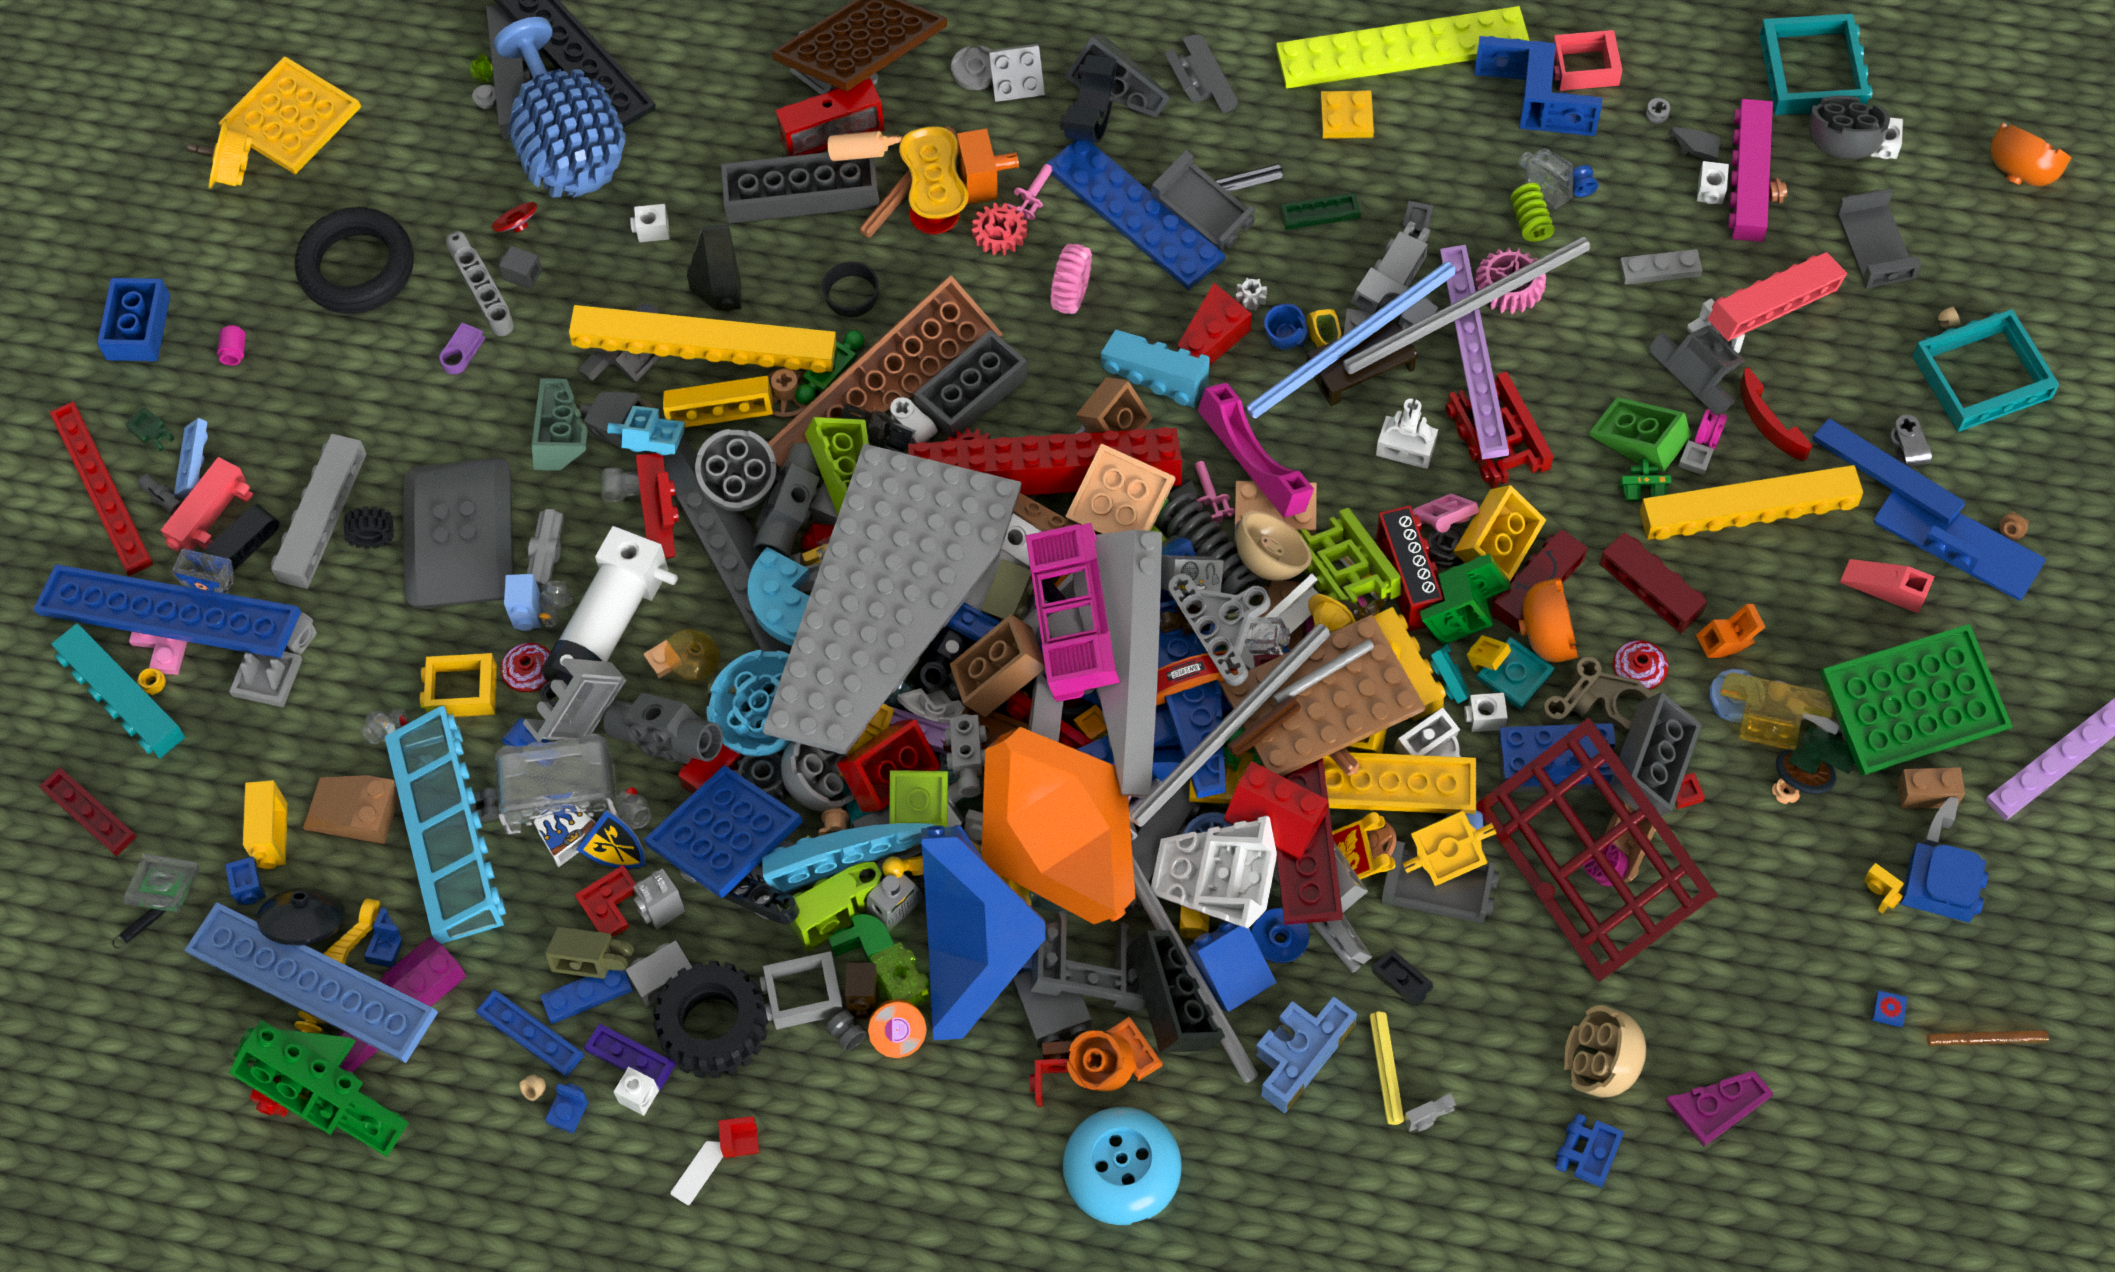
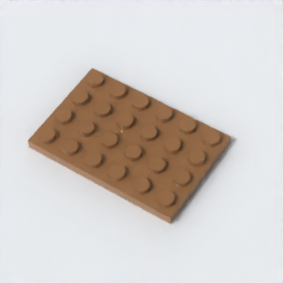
M1373 615L1330 633V636L1242 725L1245 732L1278 705L1275 703L1273 695L1363 641L1370 639L1374 649L1294 696L1301 709L1253 746L1264 768L1280 776L1287 775L1425 711V705ZM1290 652L1249 670L1246 681L1238 686L1229 685L1225 681L1220 683L1221 689L1232 710Z

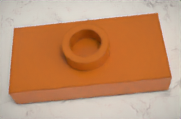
M1130 1017L1106 1031L1122 1036L1130 1044L1137 1065L1136 1070L1132 1074L1137 1081L1162 1067V1061Z

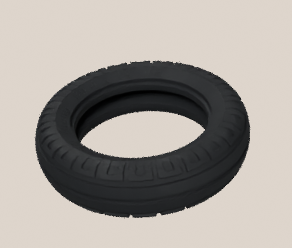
M367 207L344 208L321 217L307 229L297 246L295 272L305 294L319 306L343 314L364 313L387 304L405 287L413 269V247L405 229L390 215ZM353 235H370L380 239L388 246L389 258L384 269L376 277L365 283L354 286H340L327 281L320 274V262L324 253L330 246L343 238Z

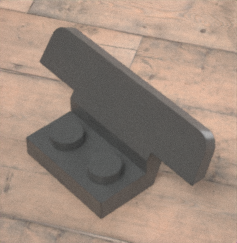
M1201 35L1182 37L1191 55L1184 57L1182 54L1178 56L1173 48L1165 53L1184 91L1193 104L1214 97L1223 113L1236 109L1238 100Z
M642 304L635 310L657 314L660 312L656 306L650 304ZM598 348L580 366L579 370L584 377L593 381L609 364H615L632 383H635L660 356L651 353L633 354L629 351L621 350L606 351Z
M1709 325L1690 333L1679 347L1664 332L1658 334L1650 346L1651 354L1700 401L1711 409L1713 413H1724L1736 402L1718 383L1725 374L1740 368L1745 359Z

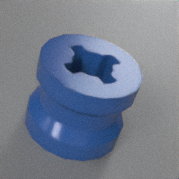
M1588 165L1576 167L1568 174V180L1574 185L1573 192L1577 197L1591 195L1599 187L1597 180L1592 177L1594 174L1593 170Z

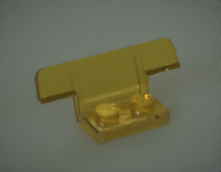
M1729 673L1725 676L1720 691L1721 696L1746 701L1739 739L1795 751L1803 713L1830 719L1832 716L1833 706L1827 692Z

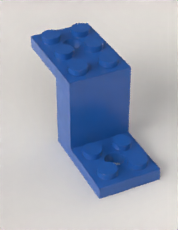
M1479 36L1474 75L1524 80L1519 129L1596 136L1602 107V97L1551 92L1556 43Z

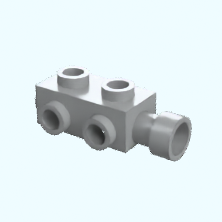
M962 714L958 717H950V729H945L946 744L951 746L952 753H947L948 770L954 771L955 778L960 777L957 781L958 794L965 798L975 797L981 793L980 780L977 776L983 775V767H985V750H982L981 743L987 742L985 725L980 726L978 715Z

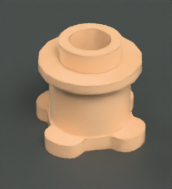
M842 808L824 811L821 815L824 828L819 829L818 836L846 830L849 813Z

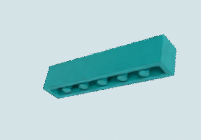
M78 623L51 644L57 652L54 657L63 668H66L68 665L73 670L70 673L80 685L86 683L90 687L87 691L95 701L103 700L107 704L104 706L107 713L114 720L119 717L123 721L120 725L131 737L136 734L140 738L137 743L147 754L153 752L160 759L186 738L179 726Z

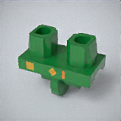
M1641 458L1640 466L1630 467L1631 474H1640V476H1622L1621 480H1618V488H1622L1624 501L1637 502L1641 500L1640 488H1649L1650 497L1667 495V487L1671 484V475H1649L1658 474V466H1649L1648 459Z

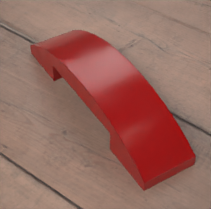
M1749 367L1744 369L1740 381V392L1752 422L1764 437L1778 449L1800 461L1807 460L1812 448L1811 443L1797 426L1787 431L1762 400L1761 395L1764 385Z

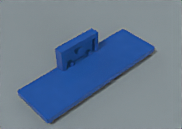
M1893 490L1874 519V524L2018 601L2023 599L2046 561L2043 556L1961 513H1958L1949 524H1946Z

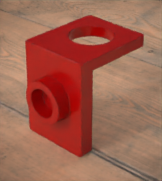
M1069 1059L1035 1060V1074H1030V1092H1035L1037 1107H1043V1074L1069 1073L1067 1068V1061Z

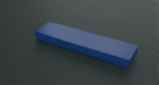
M495 989L476 1010L477 1015L565 1078L585 1056L581 1050Z

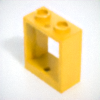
M492 653L426 657V666L421 668V680L425 684L424 692H420V706L425 708L426 713L440 706H445L448 715L453 714L454 717L495 715L497 664ZM480 670L479 697L435 699L436 672Z
M274 780L245 783L243 846L250 857L253 856L255 858L257 867L263 869H273L279 865H286L288 803Z

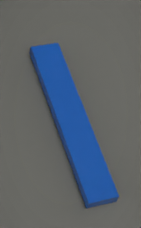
M1830 418L1813 435L1812 441L1849 464L1855 465L1857 469L1946 524H1949L1965 505L1964 500Z

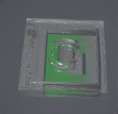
M144 854L123 897L124 903L179 913L200 869L198 862Z

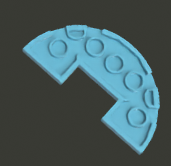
M767 547L755 561L749 575L748 598L750 607L759 625L769 635L792 646L810 597L797 589L810 577L809 569Z

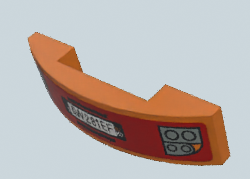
M1227 651L1214 652V654L1217 656H1222L1225 653H1227ZM1208 653L1185 658L1158 669L1156 706L1165 703L1164 697L1217 679L1219 684L1225 681ZM1232 662L1227 663L1231 673L1237 675L1239 672Z

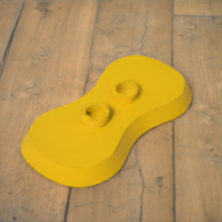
M924 127L907 133L900 142L899 152L903 161L910 169L912 176L909 192L910 206L918 215L927 219H942L956 215L964 209L969 197L967 187L956 171L957 138L950 130L943 127Z

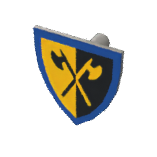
M609 810L603 813L576 849L595 862L613 868H618L622 865L626 869L646 866L645 854L639 838L628 824Z

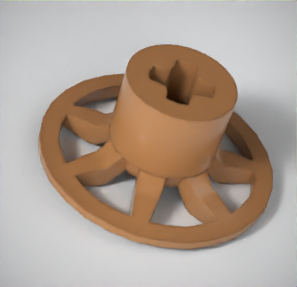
M781 368L767 375L769 381L771 380L770 387L773 392V404L778 400L781 401V412L773 410L774 416L781 418L794 417L807 406L799 404L795 399L798 383L805 374L803 371ZM788 401H792L799 409L786 412Z

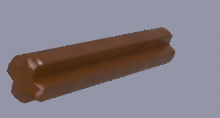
M1294 697L1287 698L1230 742L1228 749L1232 755L1240 757L1301 709L1298 701Z

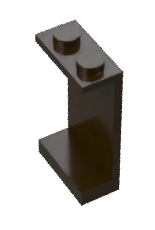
M1394 320L1388 322L1313 377L1330 406L1340 403L1341 391L1403 364L1406 365L1409 372L1414 371L1417 352L1412 344L1385 356L1353 374H1348L1344 369V360L1402 331V327L1399 324L1396 325ZM1335 341L1307 352L1306 362H1308L1310 359H1312L1317 354L1322 352Z

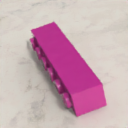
M1742 99L1740 108L1734 111L1733 124L1738 125L1737 129L1733 131L1732 145H1736V150H1733L1731 165L1735 166V171H1732L1730 186L1734 187V192L1730 193L1729 207L1733 208V213L1729 214L1728 229H1732V239L1763 242L1768 225L1773 101Z

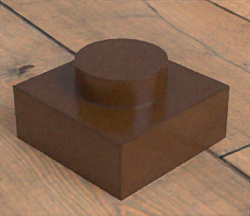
M1071 1041L1042 1043L1043 1060L1069 1059Z

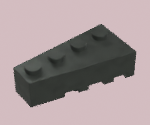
M1148 930L1128 945L1159 1053L1207 1051L1226 1037L1221 1027L1216 1028L1211 1018L1214 1013L1209 1004L1205 1005L1197 991L1200 986L1196 978H1192L1185 968L1188 963L1171 930Z

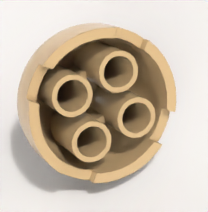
M1604 1005L1594 1006L1585 1011L1587 1016L1580 1025H1574L1570 1031L1565 1046L1564 1070H1571V1086L1574 1089L1597 1097H1612L1629 1089L1638 1079L1645 1063L1646 1042L1640 1026L1631 1016ZM1580 1044L1599 1050L1596 1055L1580 1051L1573 1061L1575 1050ZM1580 1075L1600 1082L1590 1084L1582 1079Z

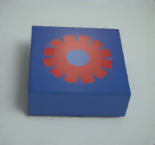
M1878 990L1875 997L1872 1021L1902 1027L1907 997Z

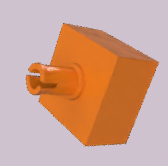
M987 128L957 133L958 165L962 181L966 185L969 194L967 203L974 204L997 200V171L1019 168L1017 152L994 156Z

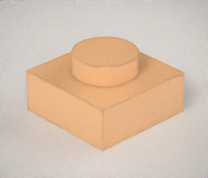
M667 640L643 654L644 659L658 679L682 665L680 658Z

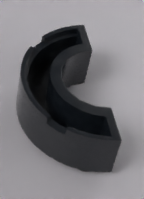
M1087 55L1084 64H1080L1078 79H1081L1078 100H1074L1073 105H1069L1066 115L1062 114L1060 120V130H1064L1067 139L1099 143L1102 140L1112 107V101L1109 100L1111 89H1115L1117 59Z

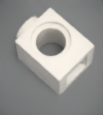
M1890 118L1886 139L1882 146L1871 156L1883 159H1897L1902 145L1903 119Z
M1703 161L1699 174L1697 201L1708 204H1723L1727 190L1729 164Z
M665 204L634 207L635 217L630 218L632 233L637 232L639 242L670 239L669 220Z
M1504 693L1470 695L1468 706H1464L1465 722H1470L1471 732L1500 730V727H1506L1508 717ZM1486 710L1491 714L1482 715L1481 713H1479V711Z
M628 1067L614 1090V1094L620 1104L643 1116L659 1092L654 1079Z

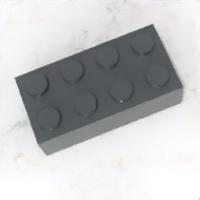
M990 329L914 393L915 405L934 422L936 428L947 438L950 436L955 439L956 431L961 432V434L964 433L966 428H970L1028 378L1027 360Z
M1663 692L1639 702L1619 759L1661 816L1673 810L1702 727L1701 723ZM1613 773L1609 785L1620 799L1636 811L1639 809V806L1616 774Z

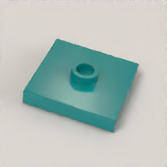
M1509 637L1505 642L1511 649L1509 655L1496 671L1483 667L1477 674L1476 679L1495 693H1504L1505 700L1519 710H1522L1554 673L1555 667L1512 637Z

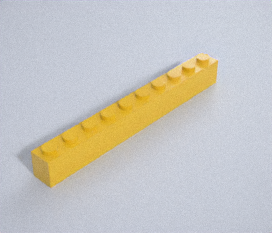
M574 305L569 329L571 344L582 349L592 347L602 348L606 351H629L633 354L651 353L660 357L668 355L680 356L689 360L699 358L707 359L711 362L728 361L738 365L748 363L766 368L777 366L785 367L789 370L806 369L816 373L833 372L836 352V332L579 305Z

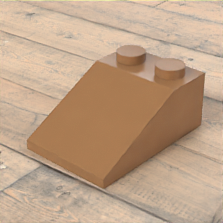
M368 775L320 777L303 828L307 831L385 844L399 801L396 783L391 779Z

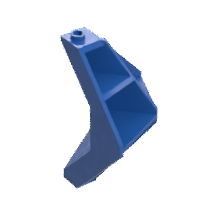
M934 825L921 828L933 1040L963 1039L1046 939L1045 920L983 860L961 826L944 827Z

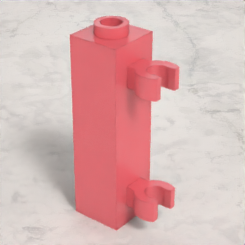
M220 457L215 460L161 529L168 547L174 551L182 550L186 553L187 550L192 551L196 545L205 550L213 542L210 540L212 536L207 531L235 495L242 501L249 502L254 494L248 491L250 486L245 484L246 479L239 467Z

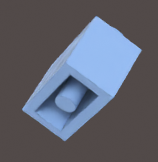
M506 575L504 606L513 628L521 631L541 628L542 618L539 617V614L542 613L543 599L534 575Z

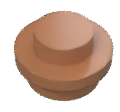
M1779 177L1769 182V199L1771 202L1783 203V197H1787V187L1785 182H1781Z

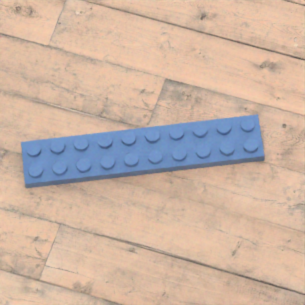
M217 902L184 950L189 955L404 1063L408 1061L438 1014L434 1008L308 946L285 945L271 941L259 931L256 921Z

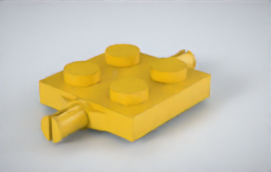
M1462 810L1412 832L1411 835L1417 846L1418 856L1402 862L1403 866L1407 867L1405 868L1407 873L1423 866L1430 874L1434 885L1437 886L1487 864L1488 860L1482 850L1481 840L1494 834L1496 835V830H1490L1494 828L1492 823L1476 830L1470 824L1465 811Z

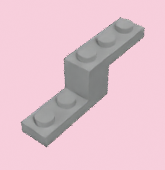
M1334 842L1343 913L1365 895L1368 890ZM1344 914L1342 920L1326 921L1325 927L1335 939L1338 938L1342 944L1340 950L1347 959L1365 964L1372 958V955Z

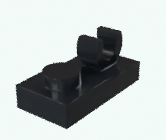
M1393 949L1371 967L1374 975L1412 1006L1414 1004L1418 1006L1426 999V994L1433 989L1432 981Z

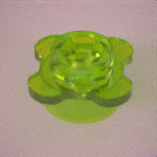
M479 54L478 59L470 63V72L476 80L487 82L488 77L493 76V67L484 54Z

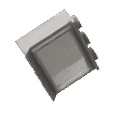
M564 658L561 663L572 674L573 678L568 686L562 680H553L551 682V689L559 697L555 707L553 708L549 702L541 701L537 704V710L545 720L525 719L523 722L539 744L542 739L581 741L583 744H586L608 707L626 682L625 677L612 662Z

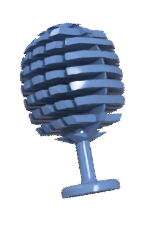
M542 17L521 19L501 30L493 42L496 52L504 58L524 57L533 77L531 81L521 85L519 96L515 98L508 123V134L510 135L511 144L515 148L517 158L521 162L524 173L529 175L528 180L539 188L541 179H543L542 185L545 189H550L549 195L552 198L561 197L563 188L568 196L573 195L572 198L598 191L604 184L611 182L615 169H618L625 144L626 133L623 132V125L617 116L616 109L611 105L609 95L604 92L605 88L597 80L594 79L592 88H590L591 81L588 77H584V72L581 69L572 70L570 78L568 73L561 71V69L547 73L538 50L544 47L551 39L553 32L551 24Z

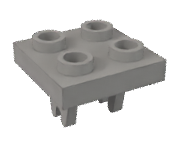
M1038 44L988 50L995 102L1045 95Z
M285 651L281 658L245 652L229 692L232 697L284 708L302 658L299 654Z

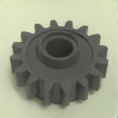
M780 752L756 757L744 755L742 761H736L738 769L733 771L770 796L785 800L783 792L789 793L781 775L782 756ZM762 774H769L765 778H759Z

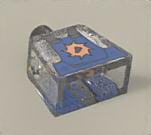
M183 548L172 569V573L184 587L229 594L235 579L230 559Z

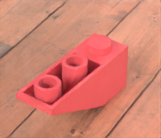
M1849 559L1840 583L1918 614L1935 576L1904 565Z

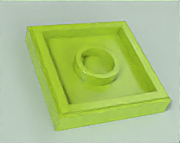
M890 770L889 824L924 823L948 827V771Z

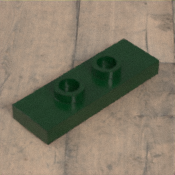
M1355 192L1280 204V213L1285 230L1359 219L1361 216Z

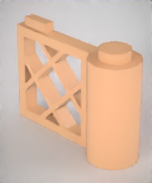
M880 131L832 135L828 139V152L832 161L883 157L884 152L888 150V146L900 143L903 136H883Z

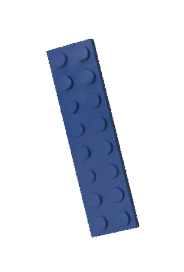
M1075 140L1046 163L1052 167L1051 175L1188 291L1225 261V254L1152 197L1148 189L1093 143Z

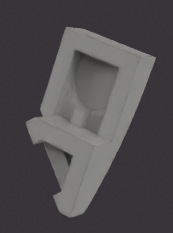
M1949 797L1941 806L1930 824L1922 844L1936 847L1941 827L1951 828L1955 821L1959 802L1958 798Z

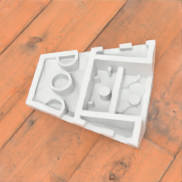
M1264 816L1259 817L1257 821L1248 823L1246 821L1236 822L1234 826L1220 828L1219 826L1208 828V831L1202 833L1190 832L1162 838L1151 884L1156 897L1249 928L1266 911L1277 852L1270 818Z

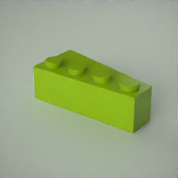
M814 417L805 435L837 515H839L863 444L869 445L866 421L861 419Z

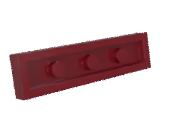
M59 767L39 785V788L113 855H119L137 838L132 830L62 768Z

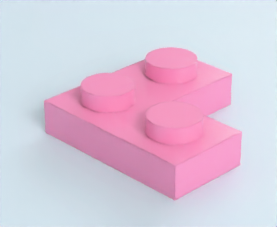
M131 632L129 642L132 646L154 648L149 668L158 669L163 674L179 675L187 641Z

